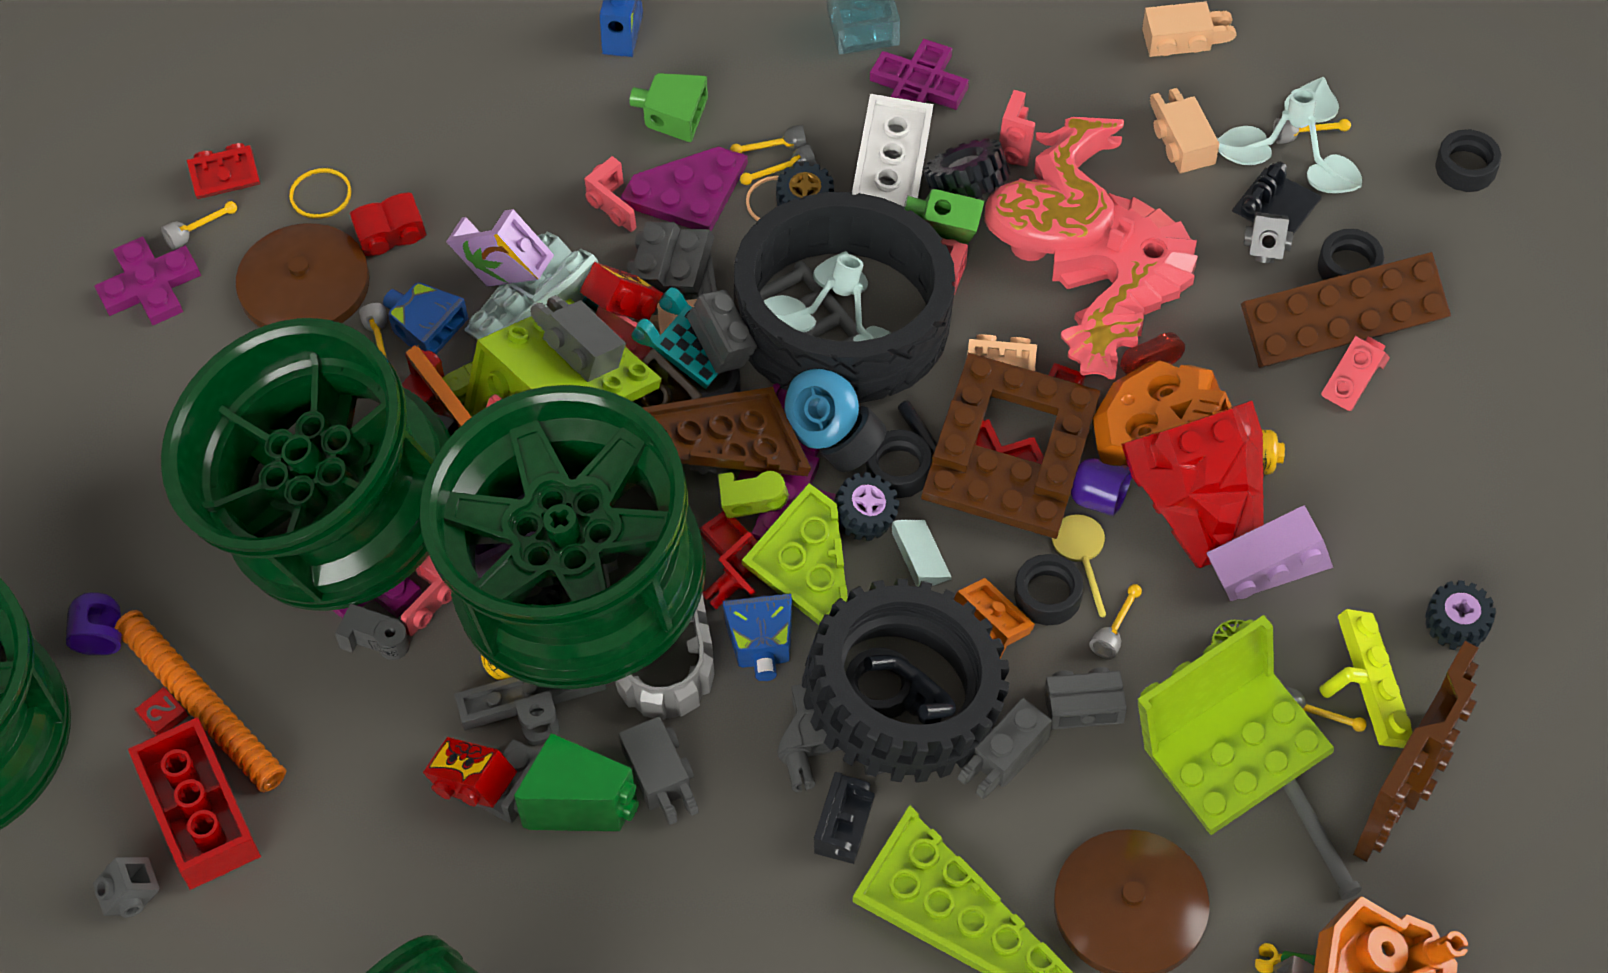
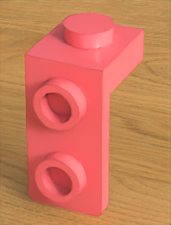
M611 156L603 164L597 165L584 178L585 196L591 206L603 210L609 215L614 224L623 226L628 231L633 232L636 229L634 209L612 193L624 181L621 162Z
M1355 336L1321 395L1343 409L1352 411L1377 368L1384 369L1390 357L1383 351L1386 346L1369 336L1365 341Z
M430 555L416 571L418 576L431 585L401 615V621L406 628V633L410 636H413L419 629L425 628L430 623L433 614L443 604H447L452 600L451 590L436 571Z

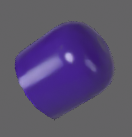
M1095 458L1082 461L1078 466L1071 489L1072 499L1083 508L1114 517L1125 500L1132 479L1128 465L1111 466Z
M90 592L79 595L71 602L67 613L65 639L66 645L71 650L87 655H111L121 649V633L118 629H115L117 621L121 618V611L115 599L107 594Z

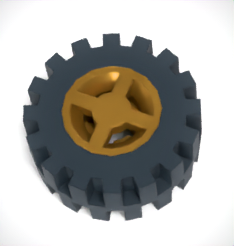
M804 162V166L795 163L793 164V169L785 168L784 174L780 173L776 183L777 206L796 198L800 200L803 196H807V193L808 195L834 192L832 176L828 175V170L825 168L820 170V165L816 163L813 167L809 166V162Z

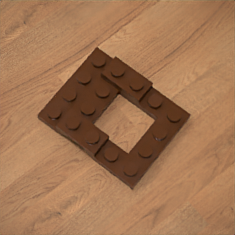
M968 352L954 398L951 401L933 455L921 499L1057 539L1101 390ZM991 397L1057 415L1042 464L975 445Z
M1464 641L1448 669L1432 704L1420 725L1414 729L1381 787L1353 855L1367 862L1373 850L1381 853L1391 835L1392 828L1395 823H1398L1405 808L1408 807L1414 810L1420 799L1428 801L1438 781L1432 779L1437 769L1444 772L1454 754L1451 749L1461 732L1455 729V726L1459 719L1467 722L1477 704V701L1471 699L1477 684L1471 681L1479 667V664L1473 662L1479 648L1471 643Z

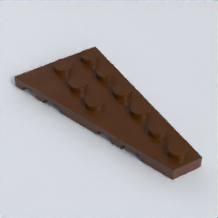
M773 387L642 407L663 426L671 437L682 464L758 472L774 471L779 474L808 477L811 470Z

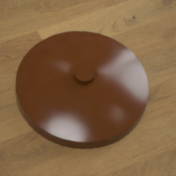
M303 223L280 228L257 241L241 260L235 282L237 296L242 309L248 318L259 327L296 318H318L343 323L358 310L368 292L370 275L363 250L351 236L328 225Z
M1122 829L1094 836L1082 843L1070 854L1057 878L1054 893V913L1059 931L1067 945L1082 961L1102 973H1167L1185 962L1200 944L1209 917V895L1199 868L1179 846L1154 833Z

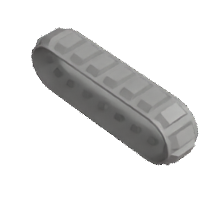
M596 509L588 510V511L585 512V513H591V512L595 511ZM608 538L600 539V540H599L598 542H596V543H602V542H604L605 540H607ZM617 559L609 564H602L607 588L610 587L608 573L618 569ZM703 595L690 621L694 624L696 637L687 641L688 651L699 653L697 665L690 666L688 677L682 682L668 687H651L644 684L639 676L633 677L632 675L615 681L617 692L628 708L635 707L644 717L656 718L660 716L661 720L678 716L682 717L699 707V702L703 695L710 693L715 675L714 657Z

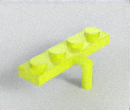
M1346 609L1337 617L1354 667L1344 668L1322 684L1319 688L1320 693L1325 698H1330L1350 682L1359 683L1379 745L1404 748L1413 731L1400 695V689L1389 662V656L1378 629V623L1373 613Z

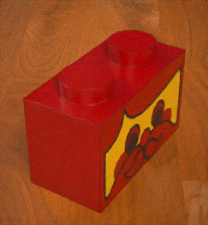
M594 262L579 291L603 309L637 320H650L663 295L661 291L640 277Z
M446 737L423 771V774L433 784L431 786L432 790L442 798L449 800L451 797H455L473 807L480 804L490 808H494L517 773L515 768L499 750L451 737Z

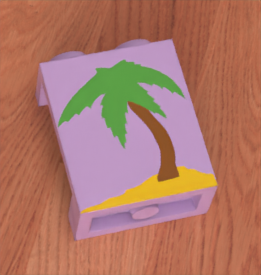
M514 209L505 210L494 228L484 232H479L467 217H462L446 241L487 287L539 280L554 256Z

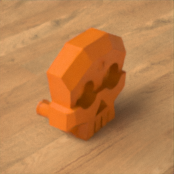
M1161 360L1148 362L1113 382L1093 416L1098 454L1104 464L1128 465L1122 443L1218 413L1217 411L1232 407L1226 392L1221 391L1213 370L1191 365H1180L1178 368Z
M1360 896L1348 902L1319 932L1314 973H1457L1458 963L1454 958L1464 956L1468 950L1463 947H1467L1468 942L1464 935L1458 931L1449 932L1440 938L1434 925L1410 915L1398 918ZM1381 946L1384 948L1386 955L1382 952Z

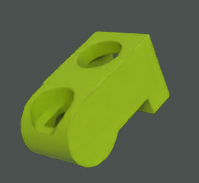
M766 471L756 478L735 480L732 472L718 474L721 504L727 519L782 508L788 501L789 493L784 479L777 472Z

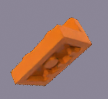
M986 578L957 591L953 599L962 606L969 602L976 607L974 616L979 621L985 618L988 619L993 626L990 633L992 640L1000 638L1004 646L999 659H1001L1008 645L1029 635L1035 626L1023 612Z

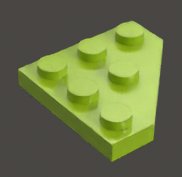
M809 483L742 559V566L778 594H791L792 605L818 625L825 614L829 615L832 605L839 598H842L845 602L847 601L848 593L844 574L837 504Z

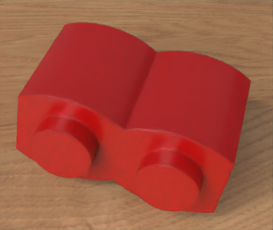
M410 192L396 194L381 203L366 204L350 212L353 226L365 256L382 255L396 245H412L427 235L416 202Z

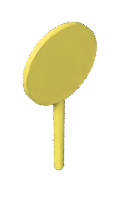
M1080 514L1066 516L1062 520L1057 539L1052 538V544L1055 550L1066 559L1083 562L1098 614L1103 618L1106 616V612L1089 560L1096 557L1102 551L1105 542L1104 531L1101 525L1089 516Z

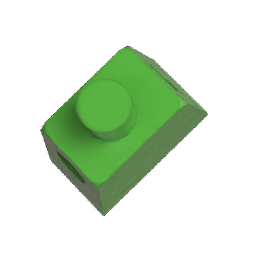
M658 73L654 76L649 90L637 87L632 88L630 106L643 108L645 125L648 128L687 142H692L708 99L707 77Z
M931 189L925 200L907 195L904 210H911L928 222L941 238L953 239L968 245L977 232L985 201Z

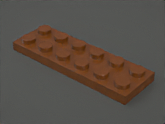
M1433 252L1241 303L1259 368L1351 344L1355 336L1366 340L1368 336L1374 338L1451 316Z

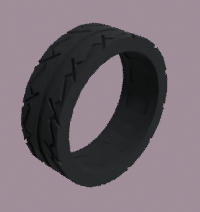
M824 192L803 196L800 200L796 198L775 207L760 218L741 240L734 262L733 301L749 329V334L752 335L757 344V348L749 356L748 361L756 371L773 384H780V388L788 390L791 381L798 374L806 370L825 369L835 372L852 385L858 398V404L883 399L887 395L892 396L912 387L928 374L930 369L937 363L944 352L949 335L955 292L952 282H955L954 262L945 244L941 243L943 239L928 222L913 211H906L904 206L885 198L862 193L852 195V192ZM847 251L851 255L867 257L884 263L903 274L918 289L926 303V307L906 326L883 337L864 341H833L817 338L798 331L779 319L764 303L760 291L773 275L792 263L808 257L840 254Z

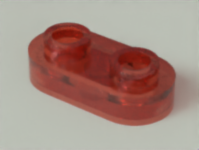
M1174 332L1160 334L1149 341L1127 349L1121 359L1120 368L1127 375L1148 362L1161 360L1173 365L1184 354L1185 343Z

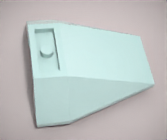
M548 231L545 234L538 235L540 240L554 254L539 280L499 285L483 307L471 317L468 326L464 330L478 340L530 317V308L536 303H543L547 307V300L552 296H559L564 301L570 298L574 302L582 301L586 296L579 291L594 262L599 263L593 254L583 249L571 252L558 236Z

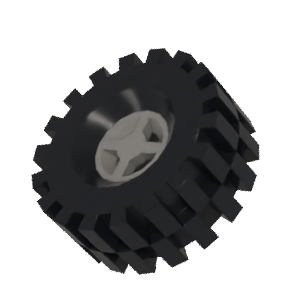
M983 139L980 142L973 140L969 144H959V147L954 149L951 147L946 150V153H939L935 156V159H930L923 168L930 191L931 189H937L975 199L981 198L984 193H992L995 191V187L1004 185V181H1008L1009 175H1011L1001 143L996 139L991 141Z

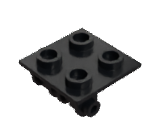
M1277 161L1270 164L1268 168H1264L1232 209V212L1253 222L1255 212L1288 216L1289 224L1287 231L1293 232L1294 235L1322 199V196L1287 179V166L1283 162Z

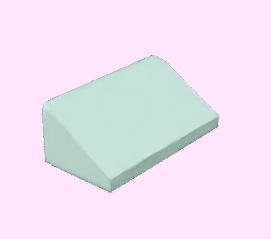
M893 521V537L916 587H919L921 581L932 583V586L951 580V575L926 521Z

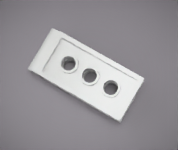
M870 94L852 195L862 193L877 196L904 206L907 195L918 198L934 104Z

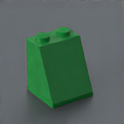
M552 733L549 735L514 795L522 826L528 830L620 831L626 820L631 821L639 806L636 796V785L634 784L630 767Z

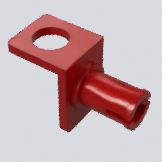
M749 531L718 559L725 566L723 569L725 573L702 592L705 599L710 600L719 591V594L709 602L716 610L723 601H726L739 588L741 590L745 588L752 596L757 593L729 562L754 538Z

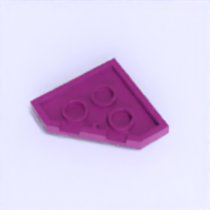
M718 146L634 174L620 199L632 207L634 211L665 221L675 222L690 229H710L712 231L740 176L748 165V156Z

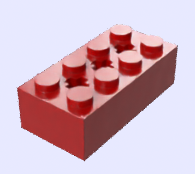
M198 717L128 748V752L179 872L190 890L261 857L210 740Z

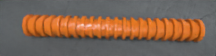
M132 610L121 616L115 625V629H118L121 633L122 641L134 651L138 658H141L142 663L147 665L148 669L154 673L157 679L161 680L162 685L167 687L168 691L174 695L177 701L181 702L182 707L187 709L188 713L194 718H199L204 730L208 732L212 739H215L218 746L222 747L224 753L229 754V758L236 763L239 769H242L245 776L249 777L250 781L257 786L260 792L264 793L275 789L286 775L285 767L280 765L275 757H272L271 752L265 749L263 743L258 742L257 737L251 734L250 729L245 727L244 723L237 718L234 712H231L230 708L224 704L221 698L217 697L215 691L210 689L202 677L197 675L193 668H190L189 663L184 661L183 657L177 653L174 647L170 646V643L164 639L160 632H157L155 626L151 625L150 621L144 617L141 611Z

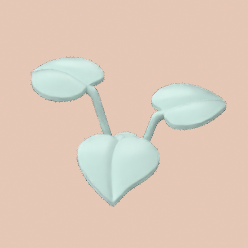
M1324 77L1291 92L1285 100V110L1282 112V117L1269 138H1266V134L1262 130L1253 126L1235 127L1217 138L1220 143L1218 152L1226 159L1241 165H1256L1265 162L1271 157L1272 150L1268 145L1275 142L1287 120L1297 128H1304L1309 125L1314 160L1317 163L1310 166L1307 171L1309 183L1315 189L1326 193L1350 192L1362 186L1361 173L1352 161L1337 154L1329 155L1324 160L1320 157L1315 123L1333 119L1339 110V103Z
M847 251L825 260L815 268L813 278L823 289L810 307L806 308L801 301L784 295L773 296L764 300L767 307L779 319L804 333L815 327L816 320L811 314L815 313L830 289L842 296L854 294L856 331L859 335H856L853 341L880 338L891 333L877 326H870L867 329L862 326L861 293L867 289L868 280L862 272L863 262L859 258L849 255Z

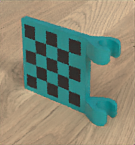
M671 287L665 292L659 305L664 311L678 316L661 335L652 322L648 319H642L632 332V339L639 344L654 348L659 354L706 389L719 373L715 372L686 317L693 307L686 302L679 290Z

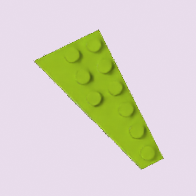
M909 805L853 895V903L981 973H1073L1044 942L1041 943L1025 927L1024 921L1016 913L1012 914L987 883L960 856H956L942 842V837L934 829H930L919 818V814L914 808Z

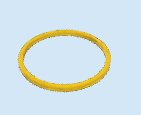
M319 168L310 170L298 177L292 184L289 193L292 207L302 216L313 219L327 218L337 214L348 204L351 198L350 182L342 173L333 169ZM316 173L335 174L341 177L347 184V197L338 208L324 214L306 213L299 209L293 201L294 190L300 181Z

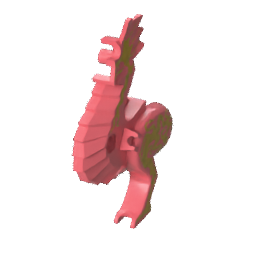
M1070 117L1065 119L1064 127L1054 132H1036L1035 138L1038 142L1051 146L1040 153L1035 159L1034 173L1038 180L1027 181L1020 178L1017 181L995 189L986 201L984 221L989 230L1001 241L1011 245L1012 252L1022 260L1036 261L1043 258L1047 253L1054 254L1052 281H1060L1066 289L1109 279L1113 283L1089 307L1075 313L1074 319L1078 325L1063 330L1061 338L1069 346L1068 358L1080 364V374H1099L1108 379H1115L1118 364L1116 349L1121 346L1137 348L1138 336H1141L1144 315L1160 309L1163 303L1179 299L1181 292L1193 285L1195 278L1193 273L1198 256L1194 255L1197 240L1190 238L1181 221L1175 222L1160 208L1155 210L1135 197L1129 200L1110 193L1108 194L1105 189L1078 169L1081 164L1097 152L1115 149L1121 145L1122 136L1111 135L1123 128V119Z

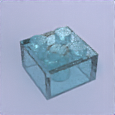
M827 0V12L839 55L900 45V17L895 0Z

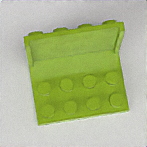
M571 298L565 301L568 305L575 303ZM530 316L477 340L464 407L473 417L486 408L489 398L494 394L504 399L526 390L556 385L594 387L634 401L659 389L662 378L625 347L619 368L587 382L543 339L545 331Z
M1262 615L1255 621L1250 619L1243 622L1235 630L1234 635L1223 642L1221 640L1213 642L1205 649L1201 657L1192 663L1186 661L1180 664L1172 672L1171 677L1160 684L1158 682L1152 683L1142 691L1137 699L1145 751L1210 835H1213L1334 752L1333 745L1275 676L1273 625L1265 615Z

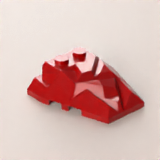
M1252 400L1121 444L1133 480L1138 487L1142 486L1154 502L1152 504L1153 508L1167 520L1173 529L1171 533L1196 568L1211 564L1207 552L1264 525L1263 432Z

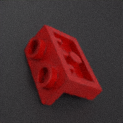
M243 143L231 144L225 147V151L217 153L201 151L194 154V158L186 160L197 199L261 185L254 153L250 145L244 146Z

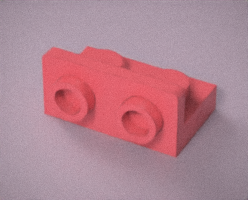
M1013 90L1002 118L999 141L1007 163L1027 167L1035 123L1026 120L1029 108L1024 106L1026 93Z

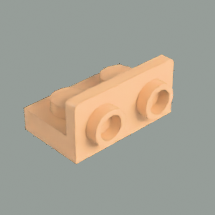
M979 334L976 335V339H969V353L1035 371L1037 344H1030L1031 339L1011 337L1010 342L996 341V336Z

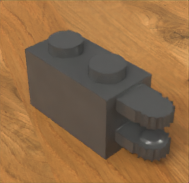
M555 295L548 298L547 307L540 302L532 305L530 308L532 319L545 331L543 339L587 382L619 368L626 342L581 300L568 305L561 297Z
M659 716L620 732L621 749L629 767L632 769L634 778L649 810L661 807L668 824L671 825L677 822V813L670 802L682 797L684 806L691 816L699 813L689 779L694 778V774L687 758L683 757L680 759L675 748L679 747V742L671 726L665 728Z

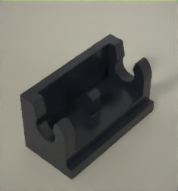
M835 771L814 836V854L855 864L875 798V793L869 791L870 783L842 775V773Z

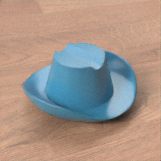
M810 369L798 374L791 381L785 398L784 411L797 439L809 448L822 449L838 443L850 432L858 417L859 404L854 388L844 377L825 369Z

